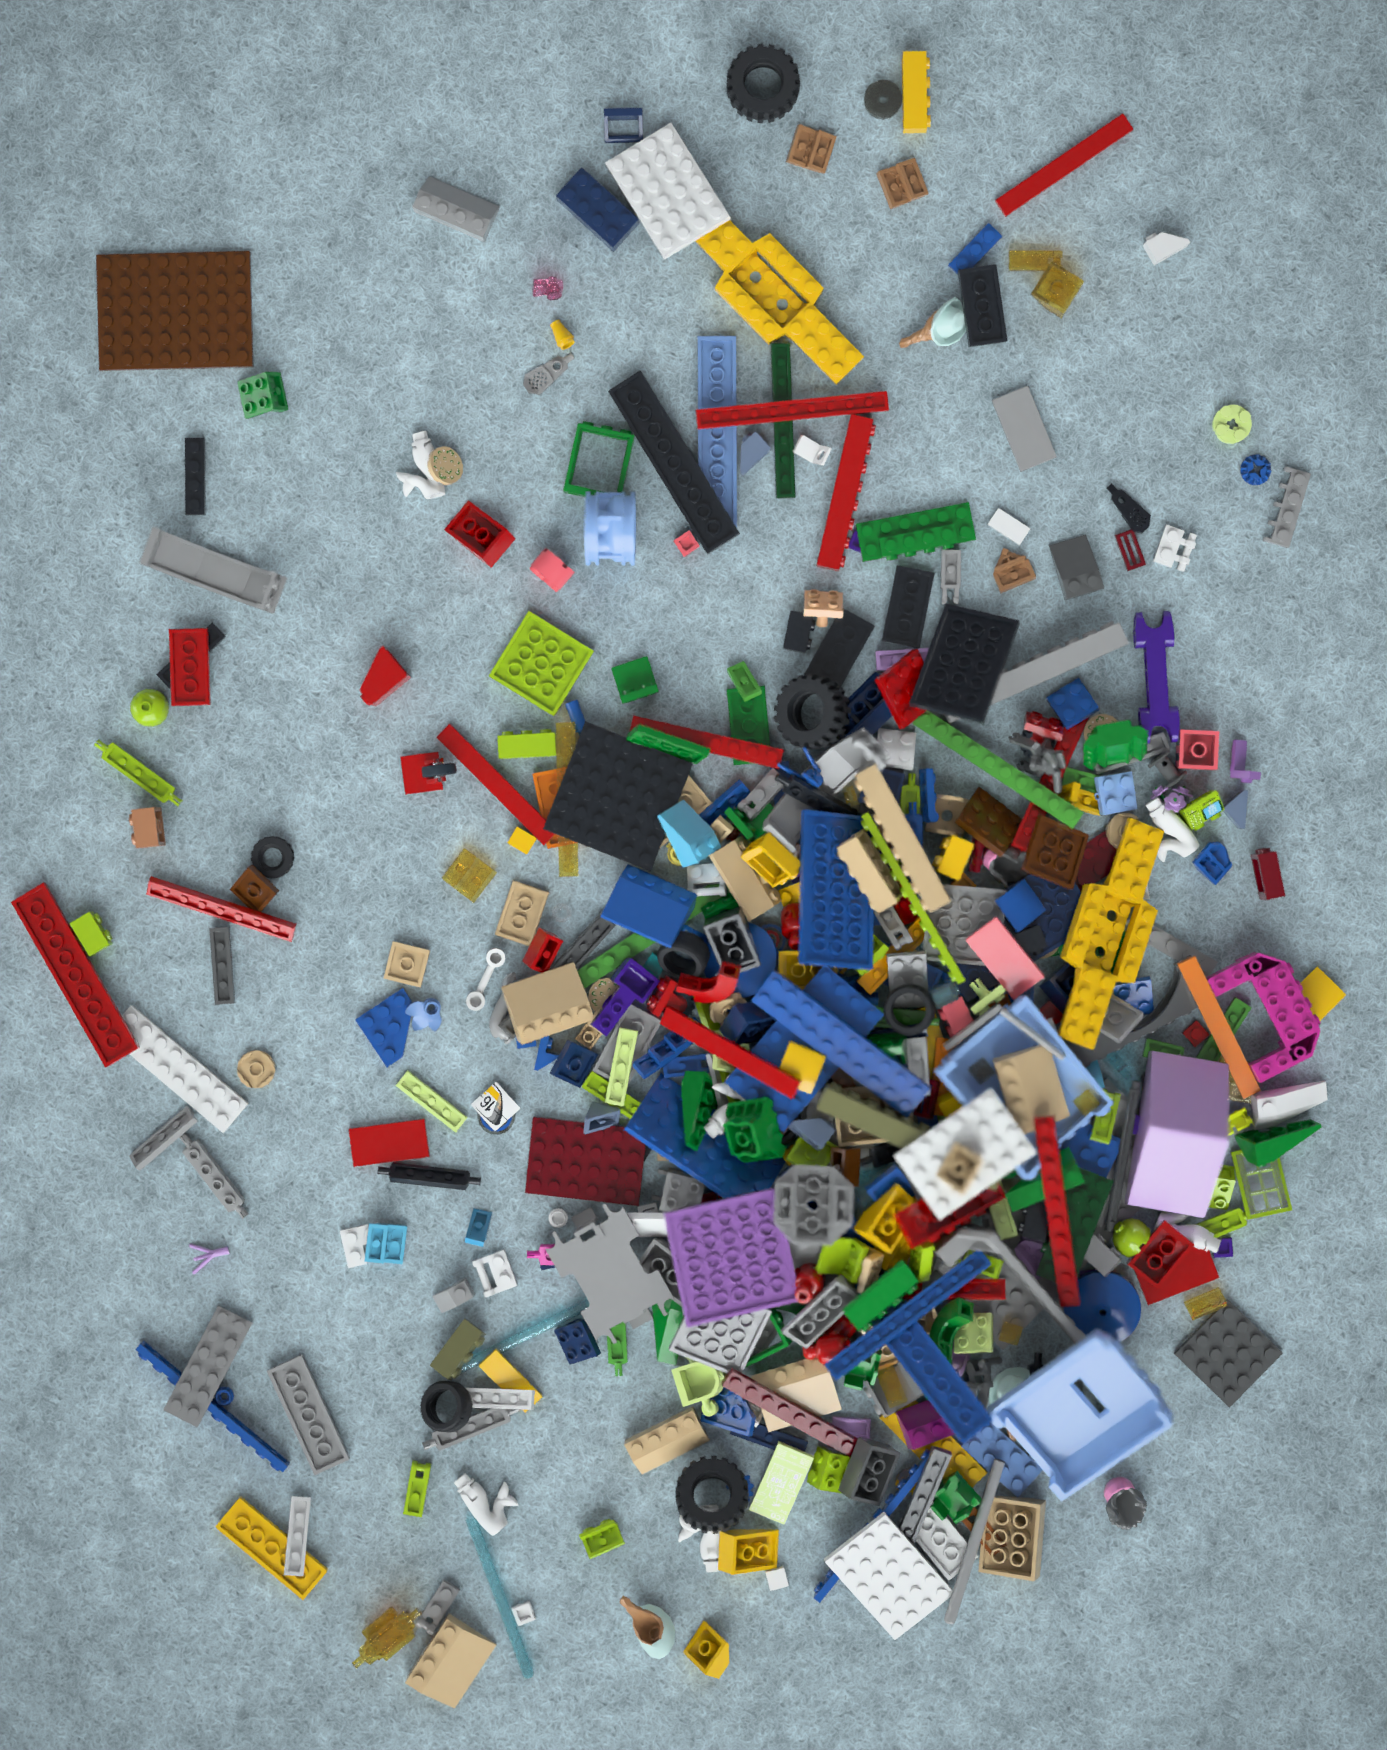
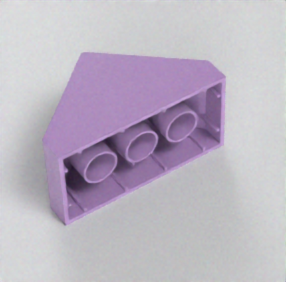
M1149 1051L1139 1109L1140 1120L1134 1140L1124 1204L1205 1218L1229 1141V1064Z

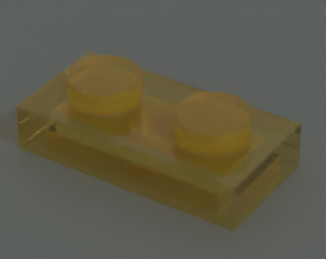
M1219 1287L1184 1302L1192 1321L1228 1306Z
M894 1365L878 1371L877 1377L889 1408L892 1409L908 1402Z

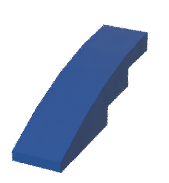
M670 1031L664 1035L662 1041L650 1047L647 1054L635 1060L632 1066L643 1079H646L676 1058L693 1042Z

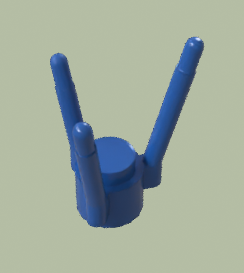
M803 747V750L813 769H808L800 775L780 763L777 764L784 771L795 775L816 788L823 783L824 779L820 774L821 769L816 765L806 747Z

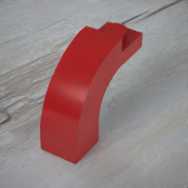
M722 961L719 974L713 978H699L681 973L676 992L695 996L694 1002L698 1003L722 1001L735 990L741 966Z

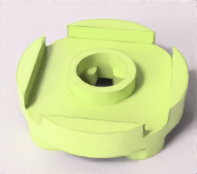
M1233 404L1222 407L1215 414L1212 421V428L1217 438L1227 444H1235L1242 441L1248 436L1252 427L1250 413L1243 407ZM1234 419L1238 427L1229 429L1230 425L1227 424V421Z

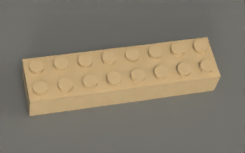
M875 764L856 774L857 780L854 783L860 792L864 791L866 797L863 799L868 808L874 809L875 814L873 817L878 825L882 824L885 830L882 834L888 843L892 842L894 848L891 850L897 860L901 859L904 865L901 868L905 876L910 875L913 881L910 885L915 894L920 893L922 897L920 903L923 909L932 912L951 902L883 775L877 769V765Z

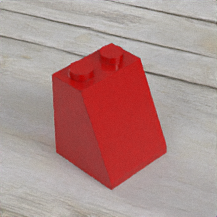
M384 646L380 647L359 689L362 693L360 695L361 699L369 706H378L411 678Z

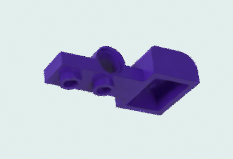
M630 957L622 962L610 978L619 987L605 1000L601 1011L590 1024L606 1037L632 1002L636 999L639 1003L643 1004L660 982V980Z

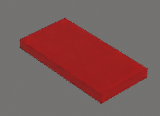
M208 628L169 629L171 706L211 705Z
M425 1118L348 1129L353 1167L430 1157Z
M1195 1247L1190 1250L1159 1289L1155 1288L1134 1270L1147 1305L1220 1278L1209 1249L1206 1252L1205 1248L1198 1249Z

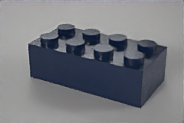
M582 167L556 195L557 201L613 252L639 225V219Z

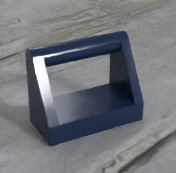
M604 108L605 143H638L643 140V109ZM639 120V135H609L608 121Z

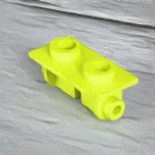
M1245 1107L1229 1114V1136L1234 1134L1233 1127L1240 1131L1253 1123Z

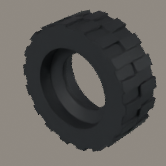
M270 836L260 839L253 846L250 859L252 864L265 877L279 878L290 871L295 857L291 845L285 839ZM276 848L281 852L282 861L278 866L270 867L264 862L263 855L267 849Z

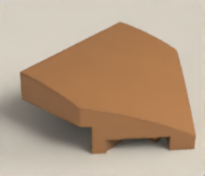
M1005 548L1002 549L993 573L1000 593L1036 579L1029 560L1026 559V556L1012 553Z

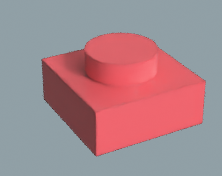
M690 530L673 540L683 557L700 547Z

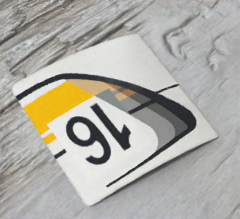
M497 1082L471 1104L494 1131L520 1109Z

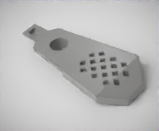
M569 353L564 358L558 356L525 374L523 386L528 393L540 395L568 369V363L575 358ZM555 363H559L561 365L559 370H555L553 368V365Z

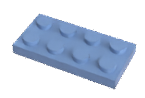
M994 1423L989 1424L964 1445L961 1444V1447L989 1472L991 1471L994 1458L1005 1461L1000 1482L1016 1497H1019L1043 1470L1036 1461L998 1429Z

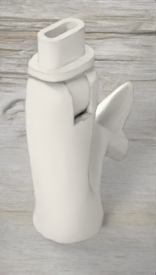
M427 431L412 434L414 441L412 443L413 459L427 479L419 475L396 472L398 479L403 482V493L407 497L414 486L421 490L426 499L441 497L445 495V485L436 482L430 475L427 467L428 456L434 450L431 439L428 438Z
M1156 797L1145 805L1150 811L1149 815L1155 826L1163 830L1164 833L1177 838L1161 841L1157 856L1162 862H1165L1168 850H1172L1182 857H1186L1197 850L1200 845L1195 835L1173 810L1165 808V802L1162 803Z
M725 1081L724 1083H717L712 1086L713 1089L729 1097L741 1099L740 1101L745 1100L729 1087ZM728 1104L718 1108L712 1115V1118L708 1119L709 1123L704 1126L706 1132L713 1139L718 1134L722 1135L725 1132L723 1123L727 1121L726 1109Z
M1161 1211L1153 1230L1165 1220L1195 1245V1248H1205L1206 1252L1208 1249L1215 1253L1217 1252L1221 1240L1214 1237V1233L1199 1225H1176L1191 1215Z
M464 1473L454 1482L458 1487L457 1491L470 1512L492 1536L503 1529L508 1523L504 1513V1506H518L517 1500L509 1495V1488L506 1482L503 1483L498 1492L492 1512L490 1511L488 1497L484 1488L478 1482H474L473 1478L470 1479Z
M718 1505L700 1506L701 1509L706 1511L719 1510ZM680 1515L679 1521L683 1529L679 1534L678 1542L700 1531V1529L694 1530L691 1528V1525L689 1523L686 1524L682 1515ZM708 1531L707 1534H703L701 1539L700 1553L703 1564L706 1567V1572L720 1571L718 1570L720 1531L719 1534H713L712 1531Z

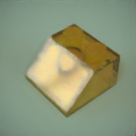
M1051 261L1031 295L1046 310L1062 319L1082 288L1084 280Z

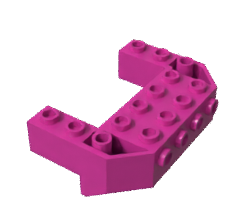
M1253 952L1235 960V963L1207 976L1206 979L1215 997L1246 981L1252 982L1281 1038L1277 1042L1279 1048L1248 1063L1256 1081L1262 1083L1313 1056L1321 1031L1319 1027L1321 1023L1317 1015L1312 1014L1310 1010L1312 1005L1307 997L1304 998L1301 991L1303 988L1298 980L1295 981L1292 975L1294 970L1290 963L1286 964L1283 960Z

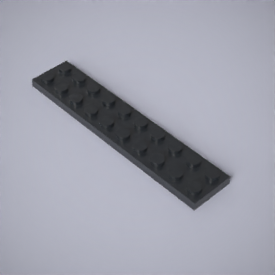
M638 371L608 391L706 554H710L740 535V532L642 371Z

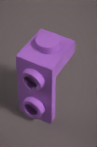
M1233 740L1230 778L1241 779V783H1252L1253 780H1260L1261 772L1245 771L1247 741Z

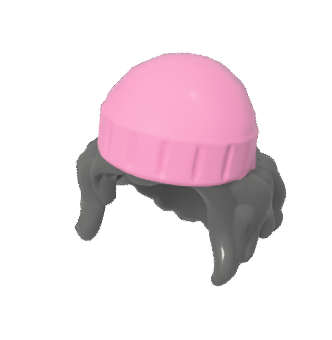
M1009 846L1000 858L990 849H985L982 858L984 859L983 865L990 871L994 879L1002 883L1005 888H1008L1007 883H1016L1018 880L1029 875V873L1021 870L1026 852Z
M1116 1477L1108 1481L1104 1488V1497L1107 1501L1106 1511L1109 1521L1112 1525H1116L1123 1530H1130L1132 1527L1136 1528L1137 1523L1142 1522L1145 1516L1144 1513L1147 1511L1145 1509L1147 1501L1144 1499L1143 1494L1135 1489L1132 1482L1127 1478Z

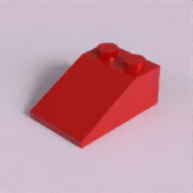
M469 500L444 529L490 568L494 566L516 539L508 529Z
M1164 1220L1151 1233L1146 1245L1142 1243L1139 1247L1141 1251L1130 1257L1126 1263L1155 1288L1159 1289L1195 1245Z

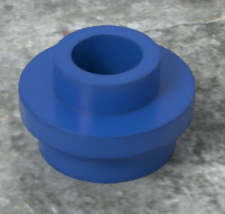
M226 1386L218 1388L214 1396L215 1401L221 1406L229 1405L234 1399L232 1389ZM227 1393L228 1398L223 1399L221 1394Z

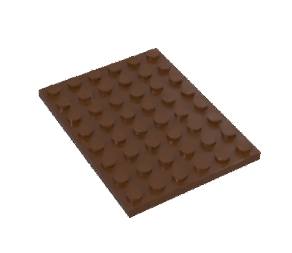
M250 251L96 255L100 371L254 367Z

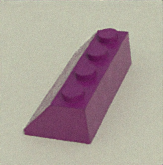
M929 1400L895 1412L908 1449L914 1450L954 1435L953 1431Z

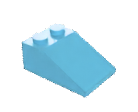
M681 800L658 815L682 867L699 863L721 848L714 830L685 800Z

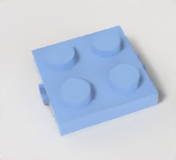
M1132 771L1094 777L1096 787L1094 798L1098 801L1100 815L1137 809Z

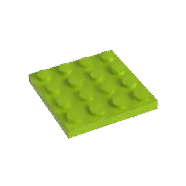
M528 611L489 674V677L552 716H555L594 651Z

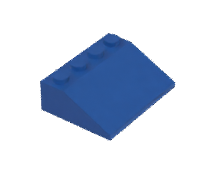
M627 864L609 897L601 918L671 948L695 908L697 894Z

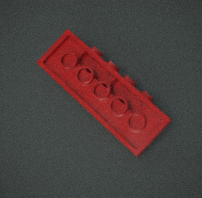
M999 1183L996 1191L988 1187L941 1220H939L924 1198L893 1215L910 1248L913 1249L928 1240L930 1243L941 1238L939 1234L943 1232L948 1234L956 1230L955 1225L959 1223L961 1226L971 1221L970 1217L974 1215L979 1217L985 1214L986 1208L1006 1197Z

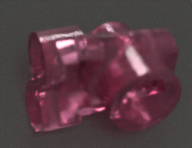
M548 277L546 280L542 278L533 279V297L546 295L548 300L560 299L563 292L562 279H557L556 277Z

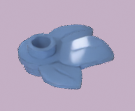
M428 998L424 1002L415 1001L405 1010L407 1015L413 1016L412 1028L414 1031L421 1030L427 1026L436 1031L441 1025L442 1019L439 1014L441 1005L435 998ZM433 1004L434 1008L429 1010L428 1005Z

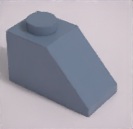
M756 431L753 434L749 432L742 439L740 474L742 476L771 451V447Z
M821 1118L793 1121L788 1127L817 1151L823 1148L835 1131L831 1122Z

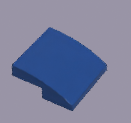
M1025 879L1016 883L1007 892L994 900L1015 932L1022 930L1046 911Z

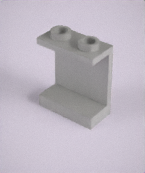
M900 1362L897 1363L896 1367L878 1376L874 1386L870 1385L868 1381L864 1382L866 1385L864 1388L866 1395L869 1399L873 1398L876 1403L873 1405L878 1415L882 1414L884 1418L924 1396V1393Z

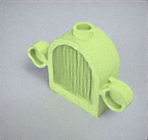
M685 1357L689 1360V1364L671 1370L682 1406L702 1401L701 1409L705 1416H713L718 1412V1404L710 1400V1398L718 1395L724 1387L721 1382L727 1373Z

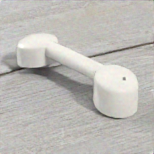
M492 948L487 952V968L476 991L469 993L466 998L468 1008L473 1011H478L484 1007L485 997L483 992L495 967H500L505 962V954L499 948Z

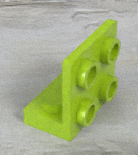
M1221 1164L1208 1208L1228 1209L1236 1181L1234 1166Z

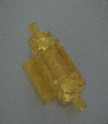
M390 1606L362 1630L361 1633L366 1637L365 1644L359 1648L360 1656L352 1662L353 1666L355 1665L357 1669L364 1662L371 1665L377 1659L383 1658L385 1661L390 1659L415 1638L416 1634L412 1631L415 1628L414 1620L422 1614L421 1611L416 1608L410 1614L404 1611L398 1614Z

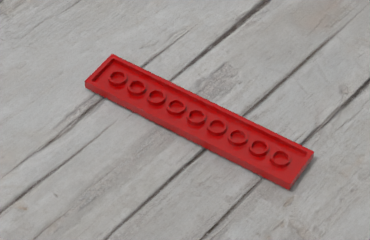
M42 883L13 900L11 903L105 1068L140 1048L47 884Z

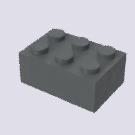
M859 1437L838 1491L851 1500L880 1506L900 1452L889 1444Z

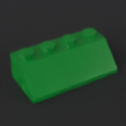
M901 1260L844 1307L842 1311L859 1333L862 1330L866 1332L873 1326V1321L877 1318L880 1320L888 1314L887 1310L891 1306H898L903 1301V1296L907 1293L909 1295L914 1293L918 1289L919 1281L905 1262Z

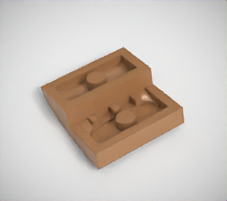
M798 124L786 162L825 174L837 136Z
M915 158L900 162L896 166L876 173L890 209L929 194Z

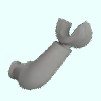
M512 972L506 975L502 981V986L516 980V973ZM502 992L492 1011L489 1028L494 1038L504 1039V1043L508 1044L513 1039L498 1026L509 1014Z

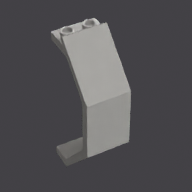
M153 527L139 562L172 577L272 614L276 610L287 577L281 576L278 573L238 561L156 527Z
M863 728L833 743L815 760L816 765L821 769L820 774L824 779L818 789L834 797L856 774L877 764V769L881 771L886 766L885 759L890 754ZM810 765L803 772H806L808 769H813V766ZM784 793L764 820L763 829L773 835L789 852L793 853L796 850V843L801 837V811L804 809L817 810Z

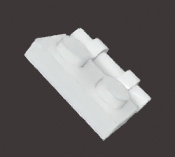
M1166 524L1153 562L1171 568L1173 562L1176 561L1179 562L1177 570L1184 572L1186 565L1190 563L1191 551L1196 546L1195 540L1197 535L1190 533L1187 540L1183 539L1184 530ZM1179 545L1185 546L1182 556L1176 555Z

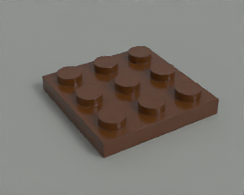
M978 787L954 823L1001 858L1014 839L1022 818L991 796L987 791Z
M1038 815L1021 870L1064 888L1073 889L1089 834L1072 829L1043 815Z

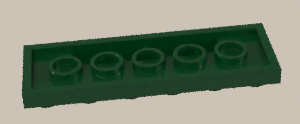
M1079 1167L1085 1183L1065 1191L1077 1275L1114 1182ZM1049 1238L1048 1242L1045 1241L1040 1252L1043 1253L1035 1275L1057 1283L1051 1238Z

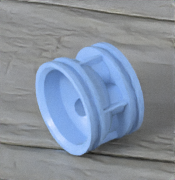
M586 491V565H591V562H596V565H599L600 558H611L615 562H622V566H625L626 562H631V566H635V491H631V495H626L625 491H596V495H591L590 491Z

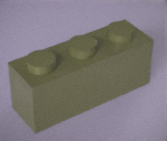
M464 1319L430 1366L446 1379L451 1381L453 1378L456 1379L460 1375L461 1367L464 1363L467 1364L472 1359V1353L476 1347L479 1348L484 1343L486 1334L469 1320Z

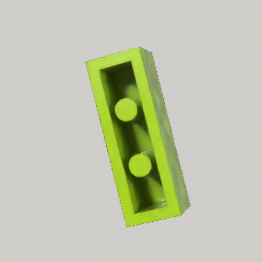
M551 729L540 730V733L532 734V730H524L518 735H513V731L502 732V735L497 736L499 759L557 756L556 733H552Z

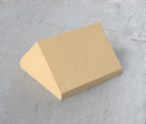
M955 1142L936 1176L961 1195H964L983 1164V1158Z

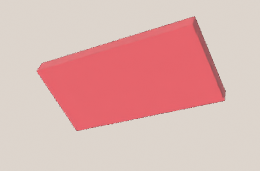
M997 916L966 938V942L1013 1000L1045 977Z

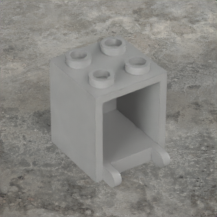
M668 1167V1171L658 1169V1173L667 1175L662 1197L652 1195L653 1200L661 1201L659 1210L669 1212L701 1204L704 1184L680 1169Z

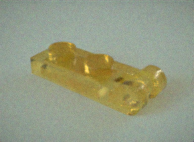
M1009 250V271L1062 272L1061 258H1063V251ZM1048 258H1053V264H1048Z

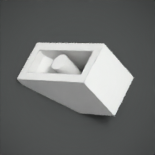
M1162 232L1158 235L1153 233L1148 236L1143 247L1155 266L1186 248L1191 242L1189 239Z

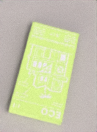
M778 1441L749 1510L785 1524L814 1456Z

